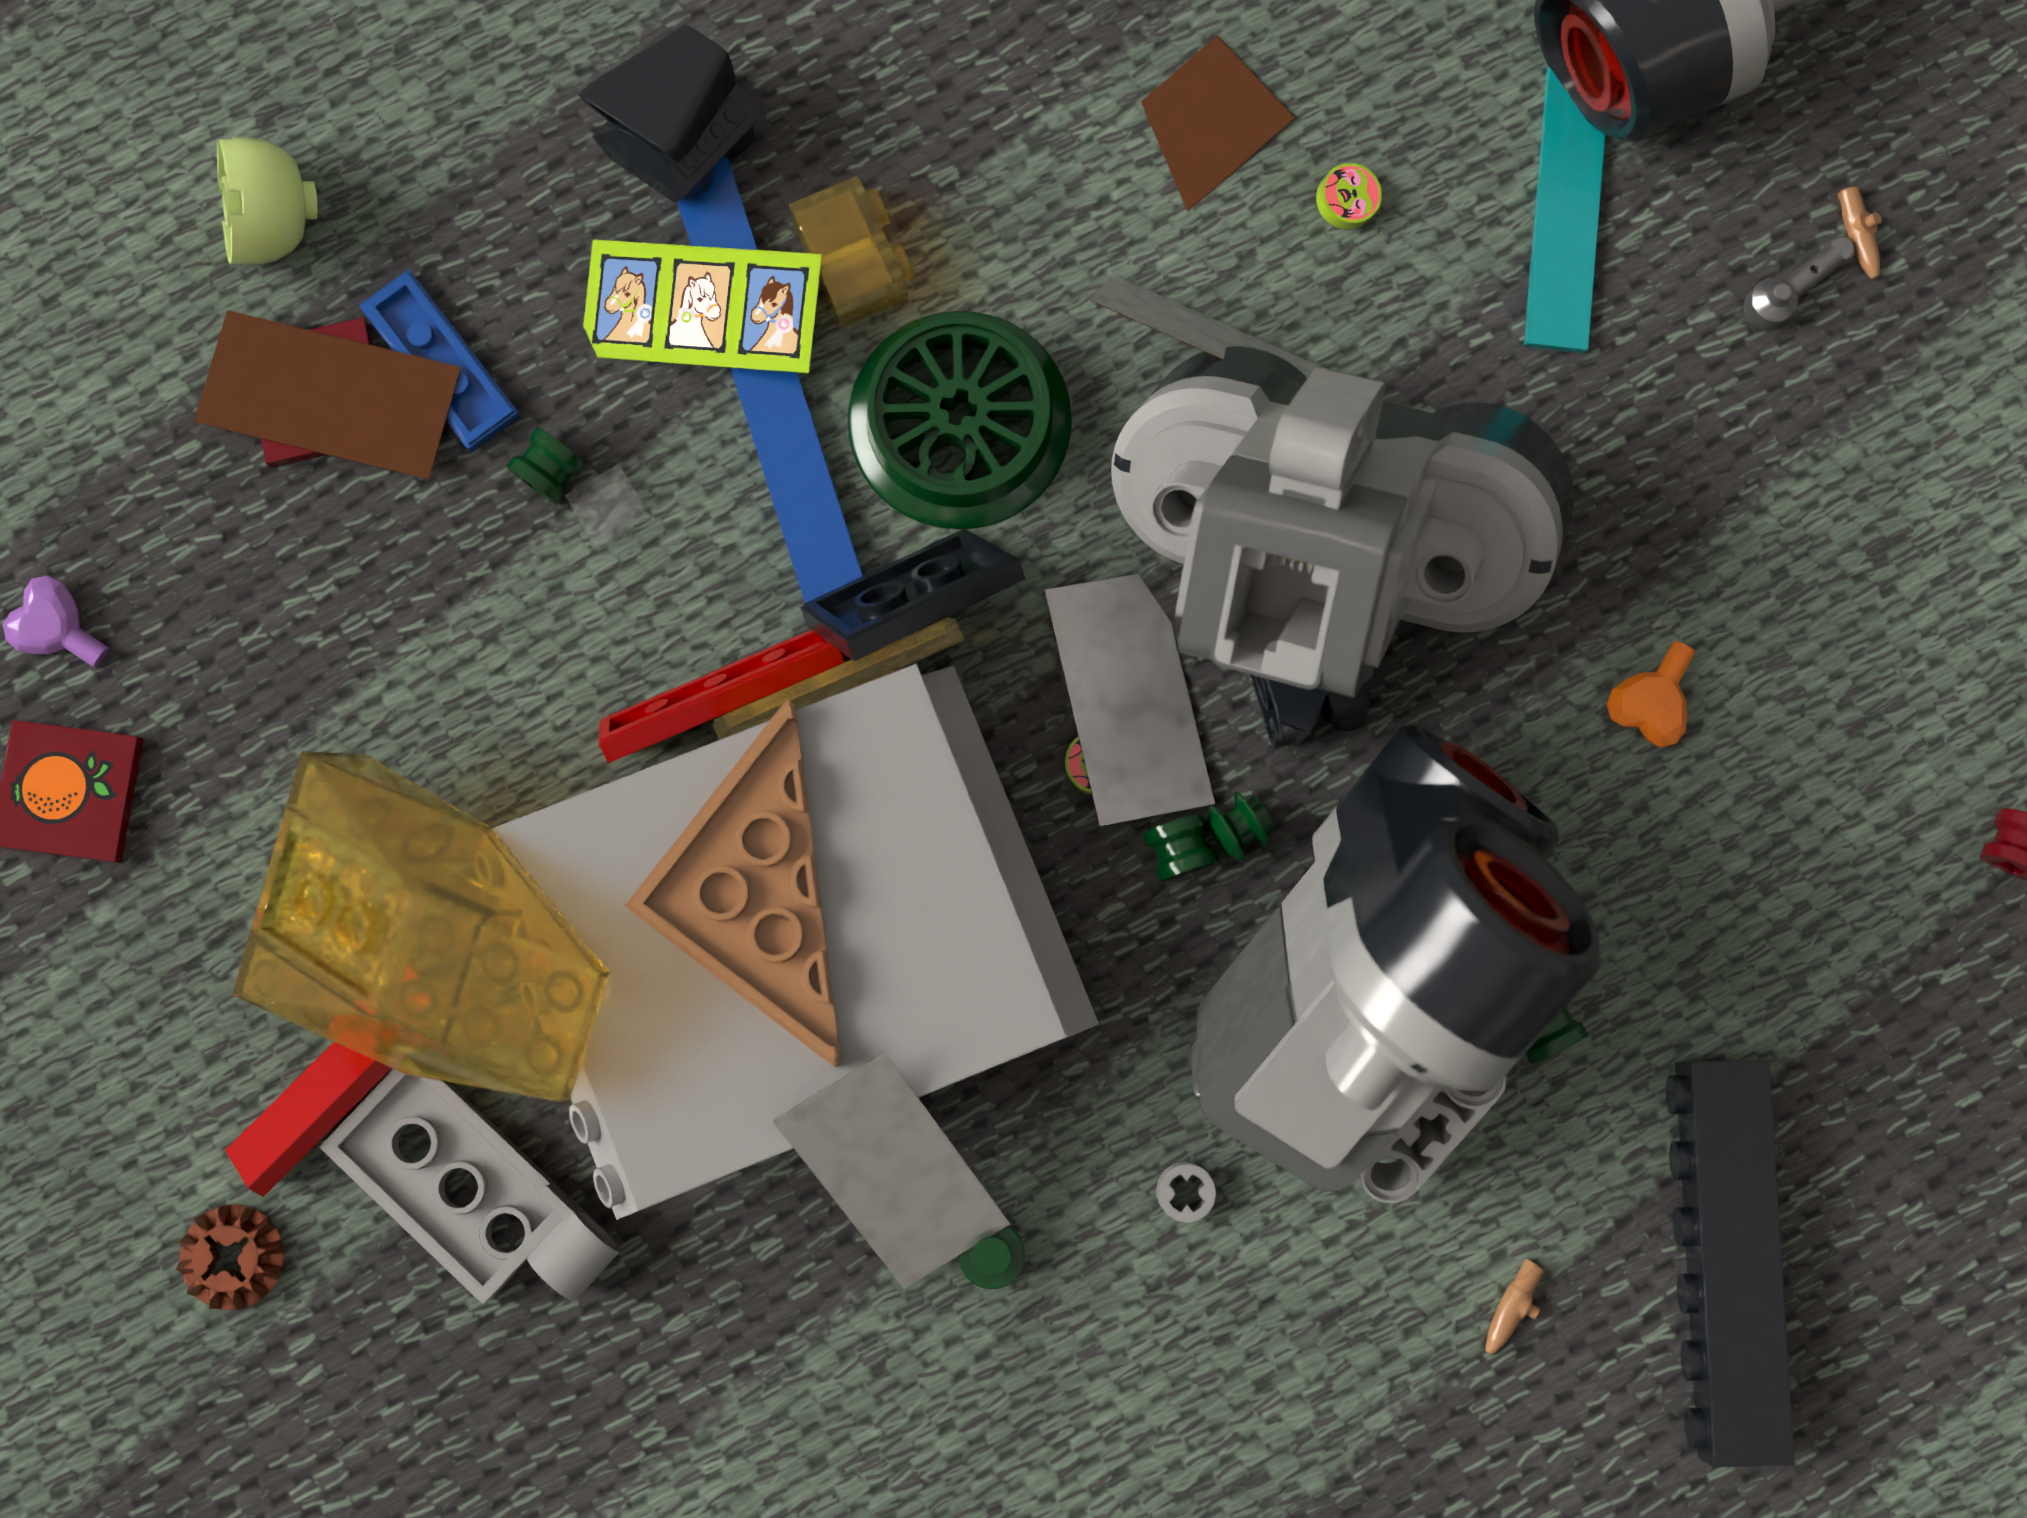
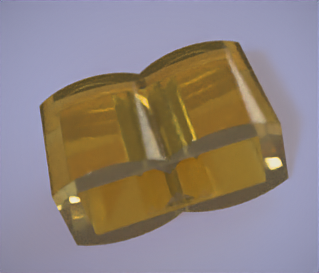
M855 176L788 204L792 223L805 252L822 254L819 283L840 329L908 300V286L906 282L914 279V273L902 245L899 243L891 247L881 227L889 224V218L880 195L875 188L866 192L858 176Z

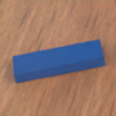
M409 269L359 305L393 351L461 367L446 421L471 453L521 417Z

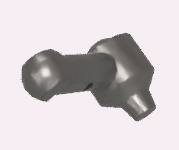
M1836 236L1827 240L1823 249L1784 279L1773 277L1760 281L1745 298L1743 305L1744 314L1748 321L1756 328L1762 330H1773L1782 326L1796 311L1799 297L1837 268L1847 266L1855 255V247L1852 241L1847 237Z

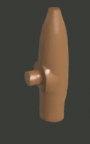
M1848 187L1837 194L1842 208L1843 222L1848 238L1855 247V256L1860 266L1869 278L1874 280L1880 277V256L1875 233L1877 225L1882 222V219L1877 212L1872 214L1866 212L1859 187Z
M1525 1258L1515 1280L1511 1281L1496 1309L1487 1335L1486 1352L1494 1355L1508 1341L1525 1315L1534 1320L1536 1319L1540 1308L1532 1304V1295L1545 1271L1543 1267Z

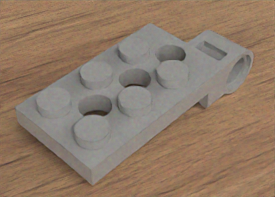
M409 1051L319 1147L483 1305L490 1302L527 1261L550 1287L566 1299L574 1302L621 1252L619 1245L603 1227L417 1051ZM411 1124H418L424 1127L431 1139V1147L428 1154L419 1162L409 1161L399 1150L398 1141L400 1134ZM458 1168L471 1172L478 1184L477 1195L467 1206L453 1204L445 1193L447 1177ZM503 1213L513 1214L518 1217L524 1226V1240L514 1251H506L499 1248L492 1239L491 1228L493 1222Z

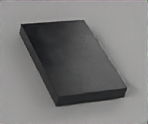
M962 529L808 601L800 608L808 628L850 659L856 661L1025 580V576L1018 558L968 530Z

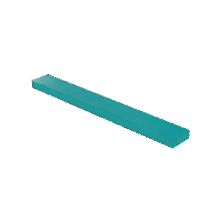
M1575 5L1576 16L1585 26L1583 55L1586 71L1594 89L1608 105L1610 80L1596 51L1591 30V18ZM1548 65L1524 347L1586 353L1589 345L1605 134L1597 130L1585 119Z

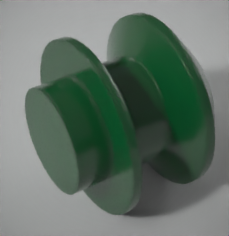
M1236 791L1233 793L1235 807L1223 813L1216 807L1210 806L1207 824L1224 854L1243 862L1245 861L1244 846L1255 840L1266 848L1270 846L1266 833L1274 829V825L1266 809L1255 795L1246 800L1240 792Z
M1008 1225L992 1236L981 1239L974 1247L960 1254V1267L966 1278L980 1288H1003L1012 1283L1022 1270L1024 1264L1022 1240L1018 1233Z

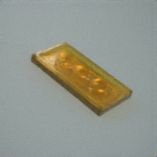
M949 617L856 661L850 660L718 717L714 719L713 728L718 739L721 740L770 721L786 700L794 704L796 710L868 683L951 647L964 640L956 619L952 620Z

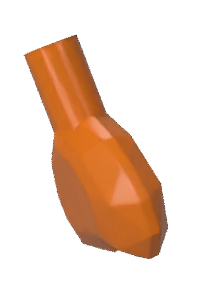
M1673 641L1657 671L1638 673L1625 679L1611 690L1606 703L1610 719L1622 727L1639 728L1646 741L1658 748L1676 744L1686 732L1687 724L1686 699L1679 686V682L1696 652L1684 643Z

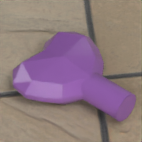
M49 575L30 580L24 590L23 606L10 612L3 623L6 641L20 652L53 654L67 649L92 667L98 668L111 650L108 646L80 628L79 610L72 594L62 581Z

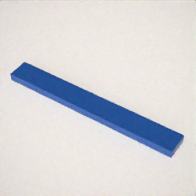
M723 156L713 167L714 178L710 188L701 196L692 199H681L677 202L691 246L757 250L728 157ZM730 368L805 603L862 577V572L797 372Z

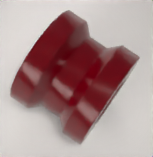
M2010 808L1999 809L1994 821L1998 830L1994 841L1984 845L1980 859L2015 877L2027 880V812Z

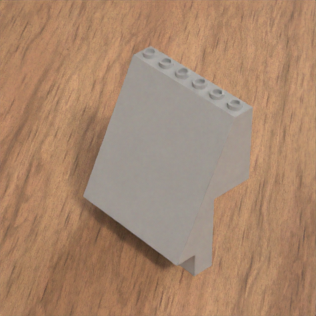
M916 663L796 710L841 1060L835 1067L625 907L629 899L769 721L494 827L476 845L478 852L475 855V866L479 880L487 891L493 890L502 914L498 919L502 941L510 953L517 954L525 976L522 980V992L526 1005L534 1016H540L549 1039L545 1047L549 1066L556 1078L559 1080L564 1079L573 1103L569 1109L573 1130L582 1143H588L597 1167L593 1173L597 1194L606 1207H612L616 1220L794 1149L773 1120L884 1052L919 1098L1099 1025L954 666L921 675Z

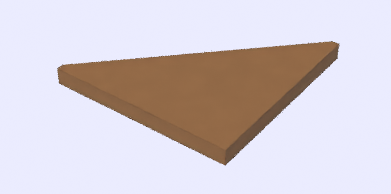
M786 700L629 899L625 907L835 1067L841 1060L797 713L795 705Z

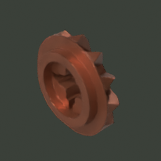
M238 1204L218 1206L194 1218L193 1225L179 1241L181 1246L180 1262L176 1270L183 1275L184 1281L188 1286L187 1294L197 1297L207 1304L209 1309L239 1310L246 1308L263 1299L276 1285L284 1264L282 1238L274 1223L257 1209ZM247 1239L250 1241L242 1248L243 1252L237 1258V1262L242 1268L240 1270L242 1274H238L233 1269H228L211 1276L209 1275L216 1268L214 1264L221 1257L220 1252L216 1248L218 1245L216 1242L219 1241L222 1245L228 1247L245 1242Z

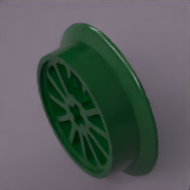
M950 311L928 315L914 320L890 334L877 346L862 366L855 380L848 407V434L855 461L870 487L883 501L904 516L929 526L944 529L962 530L990 526L1002 522L1030 506L1044 493L1058 474L1069 447L1072 428V412L1068 389L1060 370L1049 353L1037 340L1016 325L992 315L972 311ZM948 347L953 348V379L948 380L944 376L930 352ZM965 347L985 351L970 379L963 378V348ZM995 359H1002L1014 368L1013 371L983 388L980 387ZM922 361L936 383L937 388H932L903 371L913 362ZM1020 383L1023 387L1028 388L1032 397V401L989 402ZM897 386L928 402L886 404L891 390L896 389ZM958 402L967 403L971 416H964L961 425L951 424L949 412L946 410L954 411ZM1029 417L1033 425L1029 436L1022 437L990 418ZM929 419L894 440L889 438L886 430L889 420ZM986 433L1018 450L1019 453L1007 465L1000 466L982 436ZM923 441L919 450L921 465L915 468L901 456V453ZM943 446L957 447L966 456L965 463L963 461L959 467L955 468L953 473L937 471L932 466L930 459L938 448ZM976 453H979L991 474L979 479L970 480L975 469Z

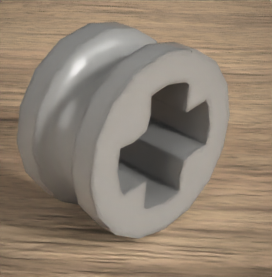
M1181 1162L1173 1164L1163 1171L1158 1179L1156 1194L1158 1203L1168 1216L1176 1221L1190 1223L1199 1221L1210 1212L1215 1203L1216 1189L1214 1181L1206 1170L1194 1163ZM1178 1175H1181L1186 1181H1188L1191 1175H1195L1202 1182L1197 1189V1193L1202 1198V1201L1194 1209H1190L1185 1203L1179 1210L1170 1203L1175 1195L1170 1183Z

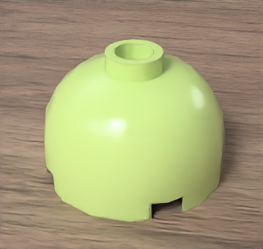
M232 137L231 139L218 140L219 191H222L225 222L222 220L228 262L231 264L259 265L276 262L289 255L303 239L305 220L317 219V195L314 181H302L296 161L282 147L267 140L248 137Z

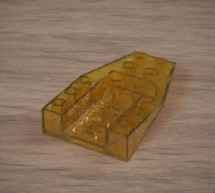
M302 751L232 995L406 1075L559 1102L569 1101L610 974L608 969L490 826L365 754Z

